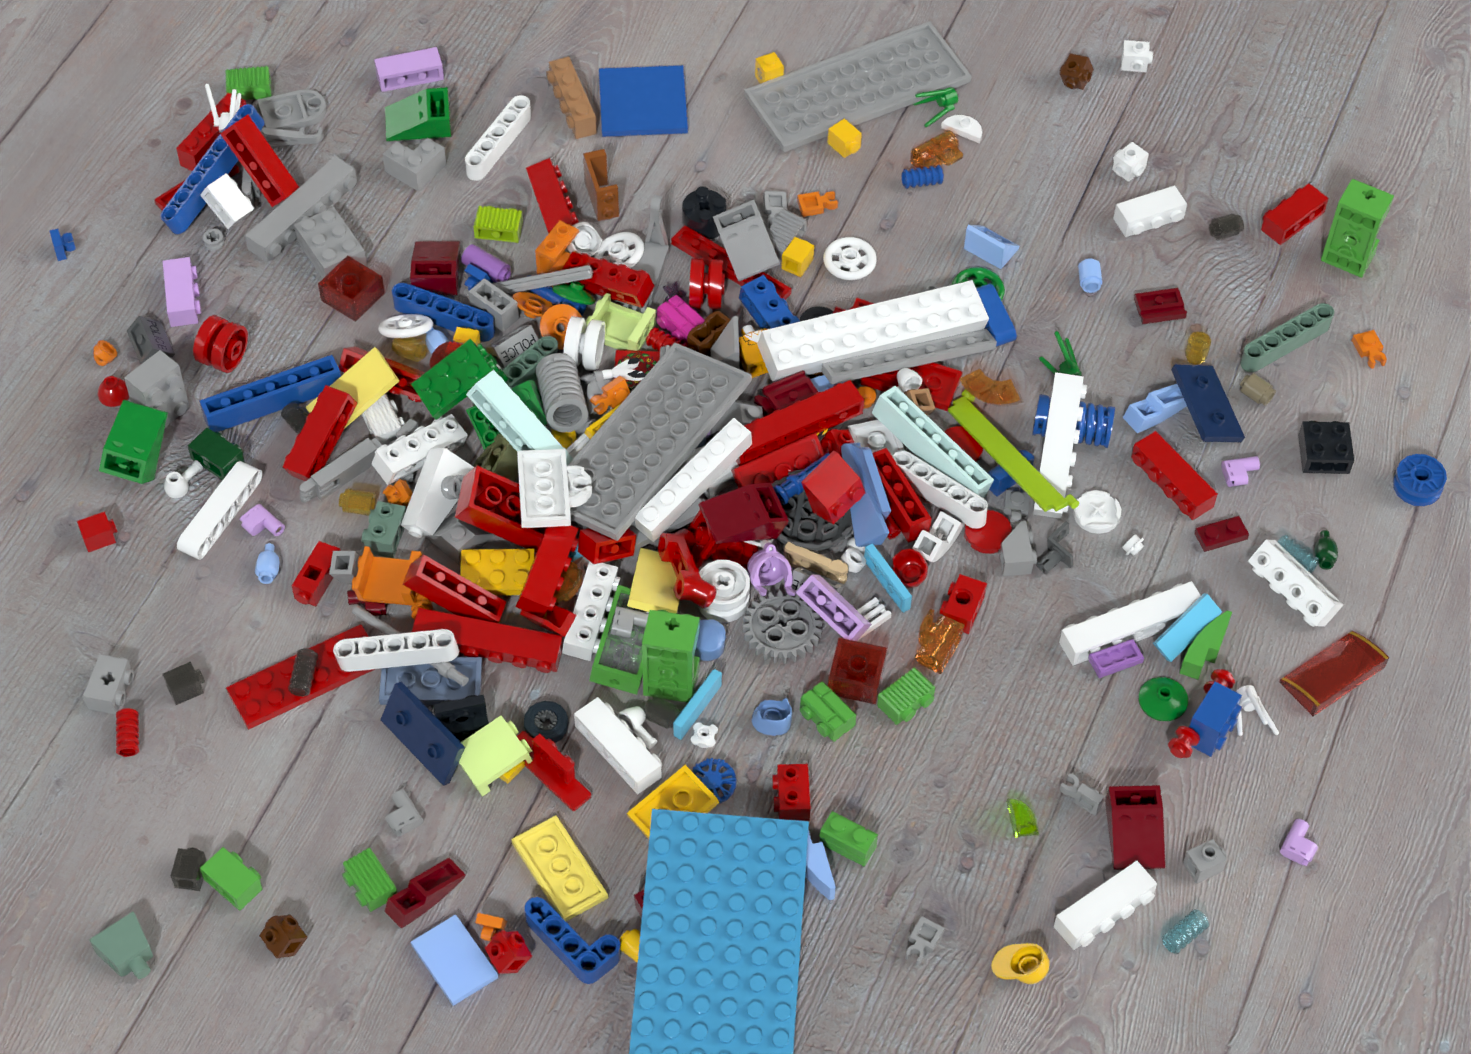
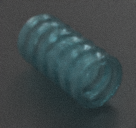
M1288 535L1282 536L1277 541L1309 573L1315 570L1319 563L1318 557L1314 558L1311 552L1307 553V549H1301V545L1299 543L1295 544L1293 539L1289 540Z
M1193 909L1190 914H1187L1184 919H1181L1179 923H1176L1173 928H1170L1167 933L1162 935V942L1170 952L1178 954L1181 949H1184L1187 944L1192 942V939H1196L1198 935L1209 928V921L1204 913Z

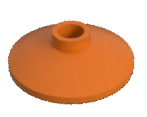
M517 292L513 295V299L517 301V307L524 311V314L529 318L542 317L548 308L554 306L548 300L533 293Z
M557 304L548 308L540 320L541 336L554 337L558 342V349L564 350L569 320L572 316L582 318L581 314L574 307L566 304ZM558 324L564 326L563 332L557 330Z

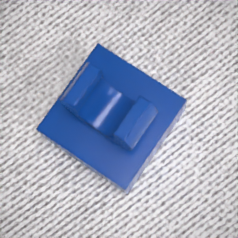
M59 229L50 230L58 261L67 259L65 251L71 252L76 249L72 233H65L60 236Z
M471 264L464 270L469 276L464 284L468 287L469 291L484 278L493 283L487 273Z

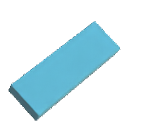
M873 543L866 546L864 557L867 566L903 613L911 608L912 595Z
M1204 593L1153 644L1167 661L1172 662L1205 626L1218 617L1222 611L1211 597Z
M716 669L712 670L673 723L674 737L680 740L683 739L722 686L721 672Z

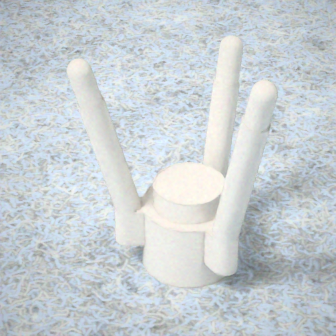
M205 84L214 118V126L219 127V132H222L240 108L241 93H238L236 98V90H232L230 113H221V117H218L210 86Z
M1251 685L1239 688L1236 691L1242 695L1239 705L1247 712L1256 710L1263 724H1268L1273 733L1278 735L1279 731L1262 705L1255 688ZM1240 712V714L1237 717L1238 736H1242L1243 734L1242 715Z

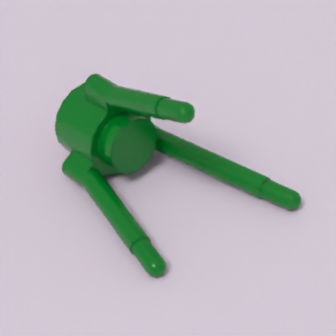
M952 87L915 94L916 98H928L913 105L936 100L940 107L945 108L925 123L924 126L929 127L947 112L955 109L954 104L958 103V95Z
M1055 331L1054 334L1066 361L1059 365L1060 370L1058 371L1042 356L1039 357V360L1054 375L1056 372L1082 376L1069 339H1065V347L1059 332Z

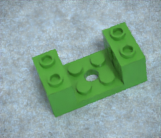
M1351 179L1338 202L1321 261L1362 278L1376 253L1380 241L1377 239V235L1390 211L1394 195Z
M649 610L642 640L643 696L686 703L694 696L699 674V657L694 656L700 631V617H694L690 614L669 613L665 610Z

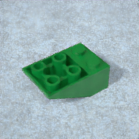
M448 87L424 89L386 106V141L451 137Z
M528 380L511 388L527 408L535 414L544 427L548 426L542 398L534 380ZM475 405L466 409L485 450L495 442L494 438L501 433Z
M123 400L104 445L99 471L140 484L153 481L168 412Z

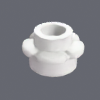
M1135 534L1122 547L1127 552L1126 555L1131 553L1135 556L1144 547L1142 544L1144 539H1140Z

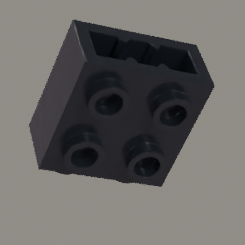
M1302 421L1298 438L1303 473L1350 474L1354 463V453L1349 422Z

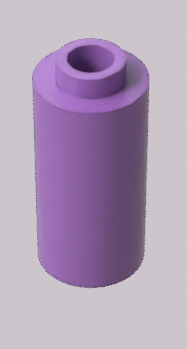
M469 245L463 252L462 264L475 266L487 273L493 282L506 281L510 278V265L476 245Z

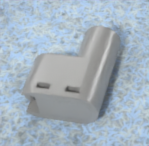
M616 606L611 634L630 638L633 625L646 627L649 613Z
M405 790L395 792L392 800L398 809L388 814L385 820L392 831L399 837L419 827L423 823V818Z

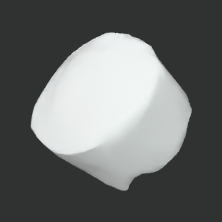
M579 222L574 224L573 227L579 229V233L567 246L570 253H586L593 256L598 252L602 244V238L589 223Z

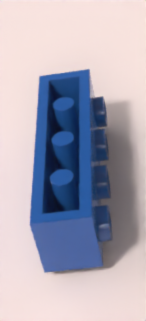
M764 275L741 286L739 299L761 329H772L800 322L799 318L795 315L793 316L789 310L785 299L780 298L777 294L774 284L768 281Z

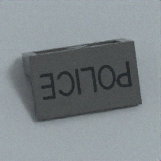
M138 316L127 329V334L140 364L144 363L159 350L169 357L175 355L161 321Z

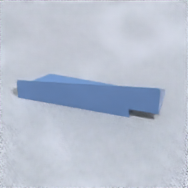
M859 442L843 444L841 446L842 458L860 477L866 492L850 508L855 544L857 547H865L872 543L873 545H882L889 534L885 520L890 514L891 509L872 451L868 447H861Z

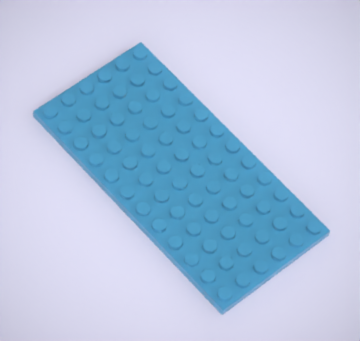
M652 809L629 1054H793L809 822Z

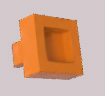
M399 479L394 485H388L383 494H386L388 503L406 506L407 508L413 492L406 480Z
M477 913L475 923L483 926L480 938L491 942L496 930L505 931L507 921L503 918Z

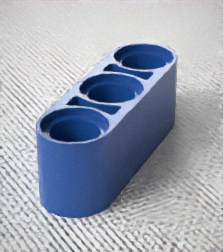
M987 284L976 288L989 317L984 329H987L997 341L996 347L1015 341L1017 338L1015 327L995 287L992 284Z

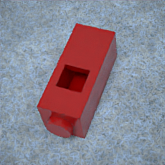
M318 541L291 585L294 599L304 605L310 604L315 607L318 605L334 578L329 574L333 551H341L340 548Z

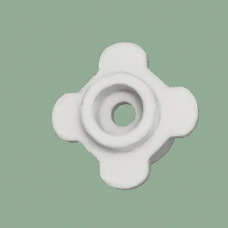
M694 724V735L691 737L692 744L701 748L713 747L715 745L714 737L718 732V728L715 725Z

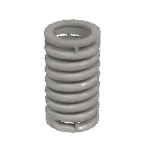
M554 353L544 357L536 367V378L547 423L558 432L575 431L582 427L588 418V409L576 363L570 356L561 353Z

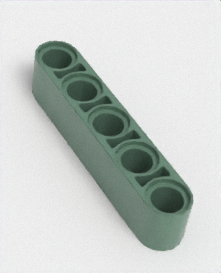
M1326 303L1317 304L1248 343L1244 348L1240 362L1242 369L1247 372H1256L1327 332L1334 316L1333 307Z
M552 336L540 338L502 370L509 379L506 383L510 389L528 380H537L536 367L544 357L558 353L557 340Z

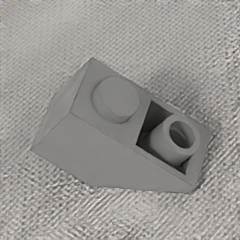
M1021 521L1001 543L999 559L1003 576L1032 574L1033 564H1037L1036 551L1031 548L1033 543L1032 531L1027 529L1026 521Z

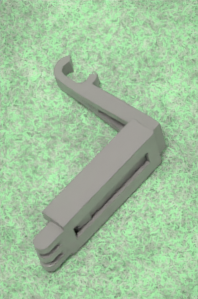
M263 127L260 131L271 147L293 144H317L323 139L321 127L317 129L318 133L315 135H306L303 127L299 131ZM244 168L242 193L250 199L253 206L254 198H260L261 191Z
M653 195L651 200L650 224L646 240L643 241V255L632 268L637 271L639 269L646 271L655 286L645 305L641 308V313L643 314L647 307L653 304L669 257L668 240L661 216L663 209H660L663 197ZM624 303V307L630 308V304ZM633 305L632 310L638 312L639 307Z
M376 437L371 441L367 438L313 474L310 479L299 487L301 502L306 503L316 496L322 501L373 466L371 463L375 456V451L382 444ZM409 474L401 478V480H406L409 485L410 482H413L414 474Z

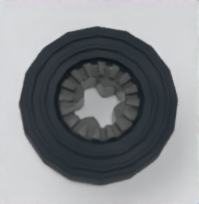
M541 701L535 703L527 710L523 724L525 731L532 738L541 734L546 740L549 738L556 743L567 733L569 720L567 712L561 705L553 701ZM550 720V724L543 727L542 722Z

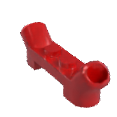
M681 529L675 534L662 533L658 542V553L661 561L671 562L677 577L673 589L676 598L690 600L702 608L709 607L716 596V587L700 577L699 569L696 567L693 555L690 553L695 543L694 535L687 529Z

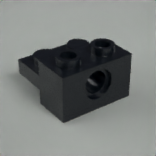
M484 694L478 696L469 695L454 701L445 700L434 705L435 717L460 742L489 724ZM461 719H465V720H466V721H464V722H458V720H461Z

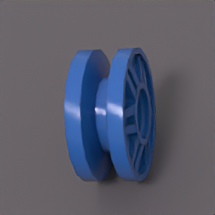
M1426 454L1407 456L1400 461L1393 479V488L1397 496L1413 506L1431 505L1440 498L1447 481L1446 470L1437 459Z

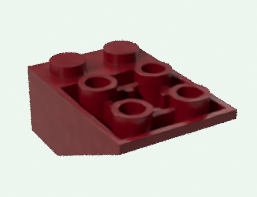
M415 241L411 259V285L438 295H457L460 241Z
M771 483L749 484L698 504L716 544L776 539L789 522Z
M1160 785L1109 786L1105 806L1113 870H1124L1135 861H1138L1144 869H1165L1164 817Z

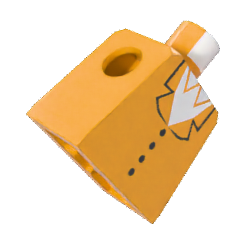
M746 325L741 329L742 336L739 337V358L743 370L754 378L768 373L757 345L761 332L768 329L764 328L755 331L752 325Z

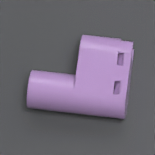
M1254 456L1222 461L1221 467L1227 486L1248 484L1247 471L1260 469L1259 458Z
M261 504L254 506L239 519L242 521L241 526L252 536L257 535L265 528L274 536H279L285 529L284 524Z
M1295 819L1280 849V853L1292 861L1307 866L1312 861L1318 846L1304 838L1309 828L1308 823L1301 819Z

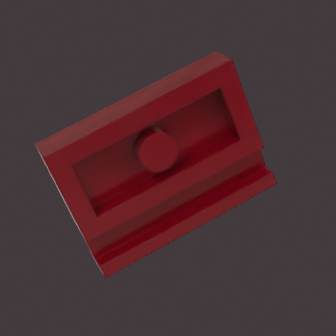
M1179 288L1135 293L1134 302L1139 316H1141L1142 324L1185 319L1187 316Z
M804 370L767 385L762 389L763 395L767 397V401L774 411L791 406L796 401L805 400L818 392L811 380L806 377Z

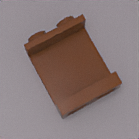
M605 149L583 153L584 182L597 220L601 221L619 217L617 184L599 187L608 185Z

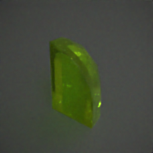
M1008 798L1006 802L1013 836L1039 835L1036 818L1032 809L1022 800Z

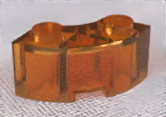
M981 369L959 378L970 394L987 404L1013 406L1024 402L1012 379L1005 381L992 380Z

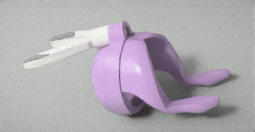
M774 539L743 541L763 548V550L754 553L747 564V573L750 581L759 594L765 596L767 590L762 586L774 585L784 578V588L787 594L795 596L796 590L791 587L793 582L791 565L785 556L776 551V547L772 544Z

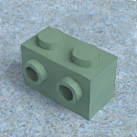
M378 501L375 510L372 509L370 511V524L368 529H364L362 533V543L370 547L372 554L394 558L404 531L401 523L406 512V506Z

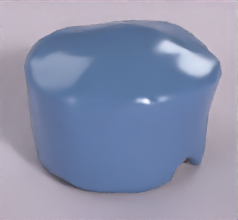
M714 619L700 620V631L694 654L700 660L712 661L723 654L726 632L720 622Z
M784 698L782 701L764 700L755 708L751 722L754 728L762 734L772 736L783 735L791 727L792 707L787 698Z

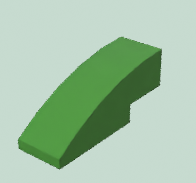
M1227 610L1216 617L1196 636L1186 653L1179 674L1199 680L1205 660L1215 663L1231 618V611Z

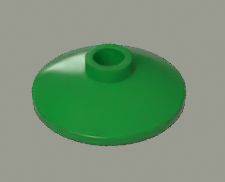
M577 281L570 284L553 285L552 287L553 292L576 303L593 305L596 301L589 292L583 289L584 284Z
M1156 677L1142 685L1138 701L1141 709L1149 717L1158 721H1173L1185 713L1188 706V695L1183 686L1177 681L1166 677Z

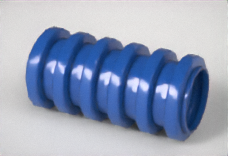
M936 165L935 168L934 166H929V168L925 166L922 169L918 167L916 170L910 168L909 171L904 169L901 175L902 184L905 189H908L909 186L915 188L916 185L922 187L923 184L929 186L930 183L931 185L936 183L940 185L944 179L943 170L940 165Z

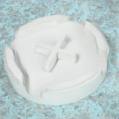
M1099 490L1087 491L1077 499L1079 506L1074 509L1073 515L1076 523L1082 529L1090 533H1107L1113 530L1120 522L1121 506L1116 498L1110 497L1109 493Z

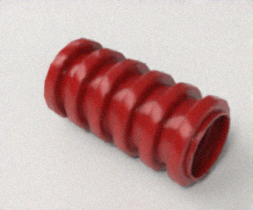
M656 327L648 333L646 338V345L652 346L653 349H658V351H660L661 347L666 345L671 347L674 343L687 347V343L683 344V341H677L675 337L671 338L670 334H665L664 331H659Z
M131 708L121 709L116 712V753L120 756L131 757L139 752V713Z

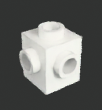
M1124 40L1121 54V70L1146 72L1148 64H1152L1153 51H1149V42Z
M1131 142L1124 149H1120L1115 153L1112 170L1129 182L1135 176L1138 177L1143 173L1149 153Z

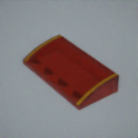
M1351 631L1287 674L1279 682L1314 717L1384 669L1389 656L1366 637Z

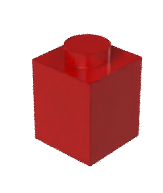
M105 511L77 521L88 553L116 543L113 535L117 533L113 519H107Z

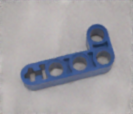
M534 897L526 902L525 916L529 928L581 982L586 984L595 983L620 962V941L614 935H604L589 946L544 899ZM551 929L560 930L556 934L549 933ZM576 947L577 950L574 952H568L566 951V948ZM608 948L615 950L613 953L606 954L603 952L605 949ZM586 965L594 966L592 970L583 969Z

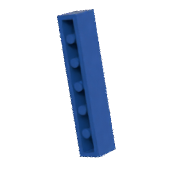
M333 355L202 399L199 402L207 427L213 432H220L317 398L325 385H332L341 377V373Z

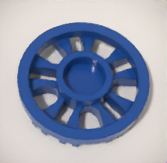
M707 758L693 767L692 772L714 793L719 800V804L725 802L733 795L737 784L736 775L733 768L724 760ZM713 765H717L716 771L712 770ZM709 766L708 771L702 770L703 767ZM721 767L727 769L724 773H719ZM723 784H730V790L724 789L722 787ZM719 790H720V791L722 792V794H723V797H721V798L719 797V795H718V793H717Z

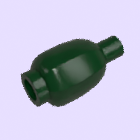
M1327 530L1320 532V538L1317 540L1314 548L1315 561L1323 570L1333 568L1338 558L1337 544L1330 538V533Z

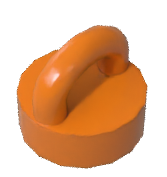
M100 340L93 347L94 360L100 366H105L108 362H112L117 356L116 349L107 341Z

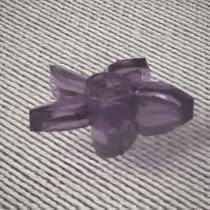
M677 281L671 285V288L663 286L664 291L668 294L665 298L666 302L675 295H678L681 299L687 295L682 290L678 291Z

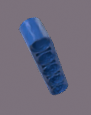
M398 283L392 288L394 308L400 313L425 315L433 321L434 325L456 332L457 327L478 330L480 341L482 342L492 340L495 335L493 316L486 311L407 283Z

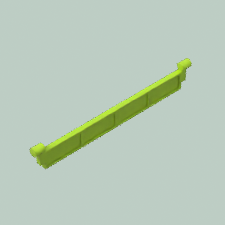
M968 389L962 392L961 398L953 401V406L948 408V412L1044 512L1052 508L1057 512L1068 505L1072 509L1079 506V501L1072 494L1064 498L972 404L975 396Z

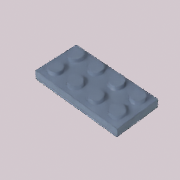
M456 657L454 660L448 661L455 666L457 671L469 678L465 686L460 685L451 678L443 677L430 664L382 668L379 703L380 705H387L394 685L402 682L424 705H435L445 700H459L469 695H481L482 657Z

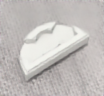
M953 115L946 118L941 124L942 129L980 144L982 128L978 121L972 117Z

